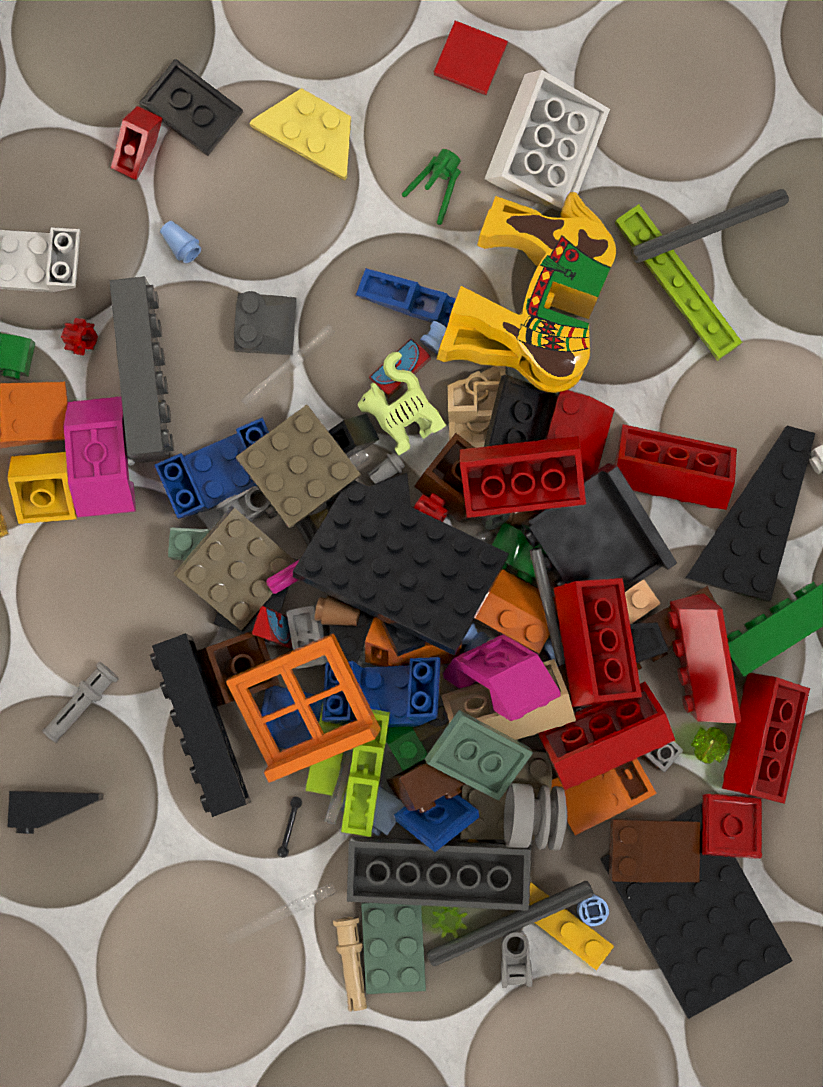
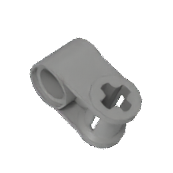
M253 486L216 505L217 511H221L223 515L233 506L251 522L270 512L273 507L268 500L263 507L258 508L253 505L254 496L257 493H262L257 486Z
M519 929L503 936L501 940L502 988L517 984H526L527 987H532L529 941L524 931ZM511 937H520L524 941L522 948L517 951L510 950L507 947L508 940Z

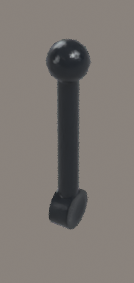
M293 797L290 801L292 806L282 846L277 850V854L281 858H285L289 854L287 847L297 810L302 806V800L299 797Z

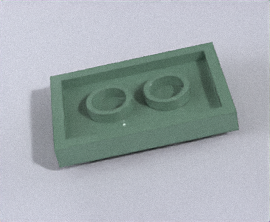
M458 710L425 757L428 765L499 801L533 752L530 747Z
M361 903L366 994L426 991L421 905Z

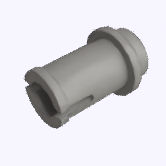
M396 452L392 455L387 454V459L367 472L375 484L388 480L397 472L402 473L401 469L405 467V464Z

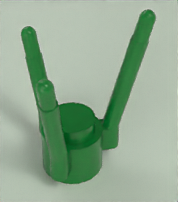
M441 149L438 156H433L426 168L403 191L402 197H407L431 171L433 174L425 185L426 190L432 187L438 177L444 180L450 177L437 219V224L441 225L456 179L461 173L457 168L461 159L450 150Z

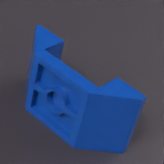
M263 417L237 428L236 434L186 456L180 453L155 464V468L178 519L216 508V505L256 486L236 460V456L269 433Z
M439 657L410 658V665L365 668L360 667L354 661H348L370 708L390 712L388 727L420 726L438 718ZM326 662L324 690L339 685L329 662ZM343 690L323 698L322 721L345 725L357 720Z

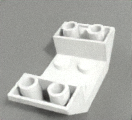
M51 227L50 233L0 230V289L57 292L76 288L80 229Z

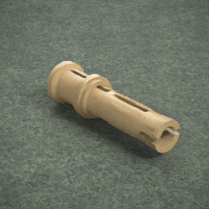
M359 917L333 920V926L337 928L339 943L336 946V951L338 954H341L348 1011L367 1009L360 962V951H362L363 944L359 942L357 924L360 922Z

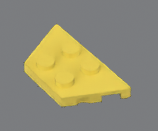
M301 88L251 120L250 127L339 178L346 180L351 131L350 115Z

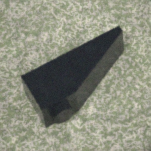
M9 791L7 827L16 828V833L34 834V828L45 827L103 800L104 793Z

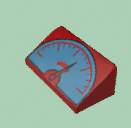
M410 339L396 351L401 353L402 357L396 362L395 368L397 370L411 371L415 375L431 360V356L413 339ZM383 363L369 376V379L389 399L406 382L393 381L386 376Z
M262 606L252 634L272 643L293 649L287 616Z

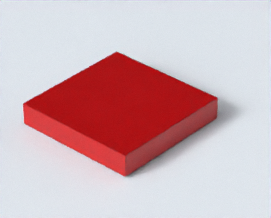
M455 20L434 69V75L487 96L508 41Z
M704 794L702 801V855L749 859L762 858V798Z

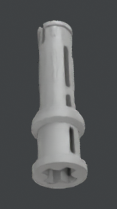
M98 662L96 664L97 669L86 681L82 680L79 683L80 686L78 688L80 690L62 708L49 725L42 730L53 742L57 743L93 701H100L102 699L101 694L112 682L119 680L103 663Z

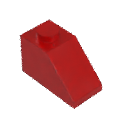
M135 107L122 120L111 168L137 180L157 142L163 118L141 107Z

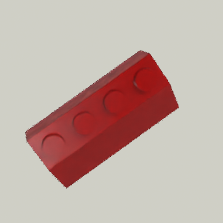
M566 390L558 394L546 440L579 436L583 478L585 479L599 468L615 409L590 396Z
M623 424L614 465L618 466L633 491L676 499L680 502L704 505L708 508L727 510L735 485L737 448Z
M579 436L460 449V469L467 518L586 505Z
M623 578L575 581L555 587L554 594L572 707L641 698L642 694Z
M704 593L670 601L671 612H668V621L671 629H674L676 640H673L672 644L676 657L680 659L681 668L677 669L681 685H684L686 695L682 696V702L686 713H690L700 722H741L723 609Z
M756 673L747 674L739 709L741 722L736 723L733 740L730 744V754L723 775L722 789L785 804L810 688L774 676Z
M646 681L640 683L641 698L591 705L574 713L576 721L537 733L564 790L578 786L591 778L607 773L611 769L675 741L667 715Z

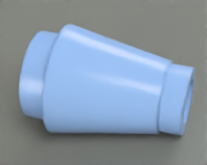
M173 221L167 222L161 228L160 233L177 260L189 263L200 254L199 240Z

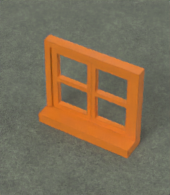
M334 633L226 680L268 765L264 774L269 783L370 742L377 737L381 730ZM325 655L339 685L306 698L292 669ZM281 674L295 703L262 717L248 688ZM343 690L357 720L323 733L309 704ZM298 709L312 738L279 751L266 722Z

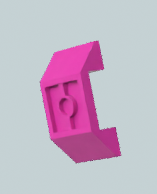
M121 396L68 402L64 421L68 485L77 517L136 512L134 483L129 480Z
M504 634L455 657L443 672L444 679L460 689L472 685L475 681L490 689L493 710L509 721L520 719L525 714L539 707L546 706L550 701L561 696L560 690L538 654Z

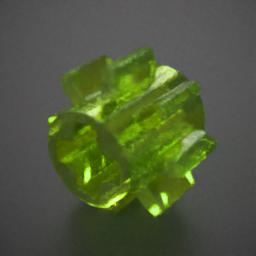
M710 727L707 731L700 728L691 743V746L695 747V756L707 764L712 763L714 759L721 763L731 747L727 743L728 738L726 734L716 727Z
M443 907L441 912L433 911L432 914L438 917L439 921L435 922L432 927H441L442 938L446 936L447 932L453 933V936L458 938L457 930L459 927L467 929V925L461 922V918L468 915L467 912L459 913L457 911L458 907ZM448 912L452 916H458V919L454 921L455 926L451 928L448 924H442L441 922L445 920V913Z

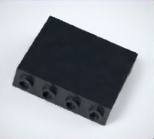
M607 463L584 479L586 505L542 509L522 522L526 529L523 535L532 548L536 546L537 548L541 547L546 570L548 572L552 570L557 578L554 581L556 587L575 581L623 578L624 590L626 592L659 568L663 567L668 570L677 564V561L618 466Z

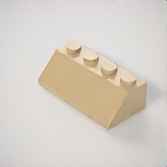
M555 659L543 662L560 690L561 696L550 701L546 706L539 707L517 720L509 721L493 710L490 689L480 683L441 695L449 723L458 710H461L515 740L533 736L555 727L564 726L576 721L568 691Z

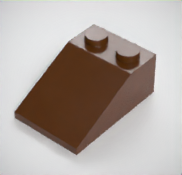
M610 819L609 880L616 882H699L700 822Z

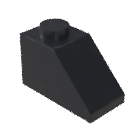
M367 413L343 420L328 431L348 458L362 452L379 440Z

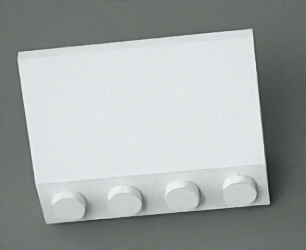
M543 70L525 74L485 180L510 193L561 211L566 196L570 192L579 193L610 109Z

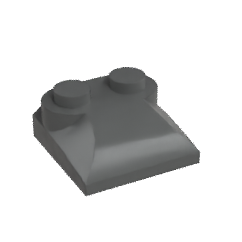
M254 291L238 293L234 329L235 352L293 355L297 298L264 295Z

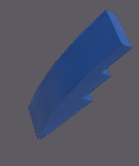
M365 268L356 293L358 297L430 323L437 321L445 327L448 326L451 311L456 298L450 297L447 293L420 286L418 282Z

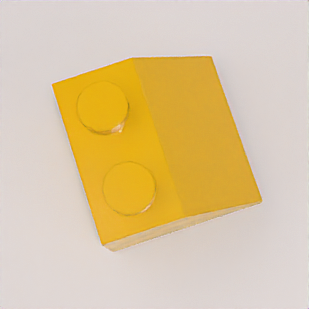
M66 452L11 456L7 478L18 524L77 519L68 485Z

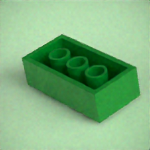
M813 581L793 593L796 598L792 601L789 597L781 600L769 608L771 614L767 617L764 613L758 615L744 624L746 627L745 631L740 632L738 629L727 635L734 679L746 676L823 627V583L816 585Z

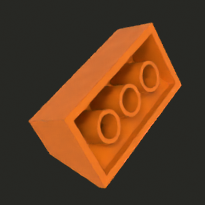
M502 569L474 621L499 635L504 634L531 651L540 654L550 634L539 589ZM553 597L554 604H555V608H556V612H557L556 600H555V598Z

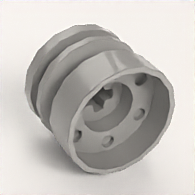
M511 783L507 790L504 808V840L506 847L527 849L532 835H534L538 849H545L548 843L550 850H560L567 826L566 796L563 787L554 786L550 793L548 786L542 785L537 799H535L531 784Z

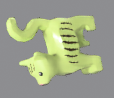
M392 352L384 360L383 369L385 374L393 381L406 382L408 390L396 401L388 404L385 393L373 382L370 384L371 388L363 394L357 405L361 412L374 415L381 429L395 440L396 446L394 450L399 456L410 449L409 437L405 431L406 426L414 421L417 422L420 426L419 434L424 439L432 432L436 433L444 428L446 424L438 410L428 402L419 385L418 378L411 371L397 370L395 368V364L401 359L402 354Z

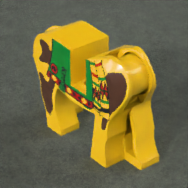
M570 192L566 196L560 218L543 216L535 209L495 196L480 232L477 246L484 249L512 247L522 250L537 266V269L530 282L520 315L460 286L448 326L439 347L437 360L442 362L468 360L480 365L507 366L518 370L529 382L542 391L557 393L569 390L581 379L590 357L589 323L550 310V306L586 319L590 318L616 256L614 239L598 216L584 204L576 192Z

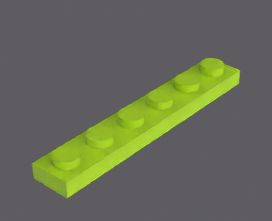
M640 204L615 220V225L632 247L662 236ZM674 250L643 261L717 361L742 344L741 339Z

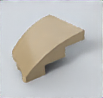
M493 366L481 373L477 371L464 380H458L448 385L449 440L457 433L475 448L484 447L502 375H506V366Z

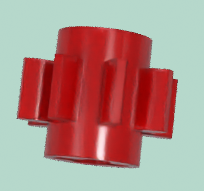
M75 318L74 324L65 323V328L61 335L63 342L66 344L64 349L82 356L85 354V349L93 351L98 338L96 331L93 329L95 325L87 323L85 319Z
M434 493L431 494L430 498L423 494L413 507L442 522L449 510L443 507L447 501Z

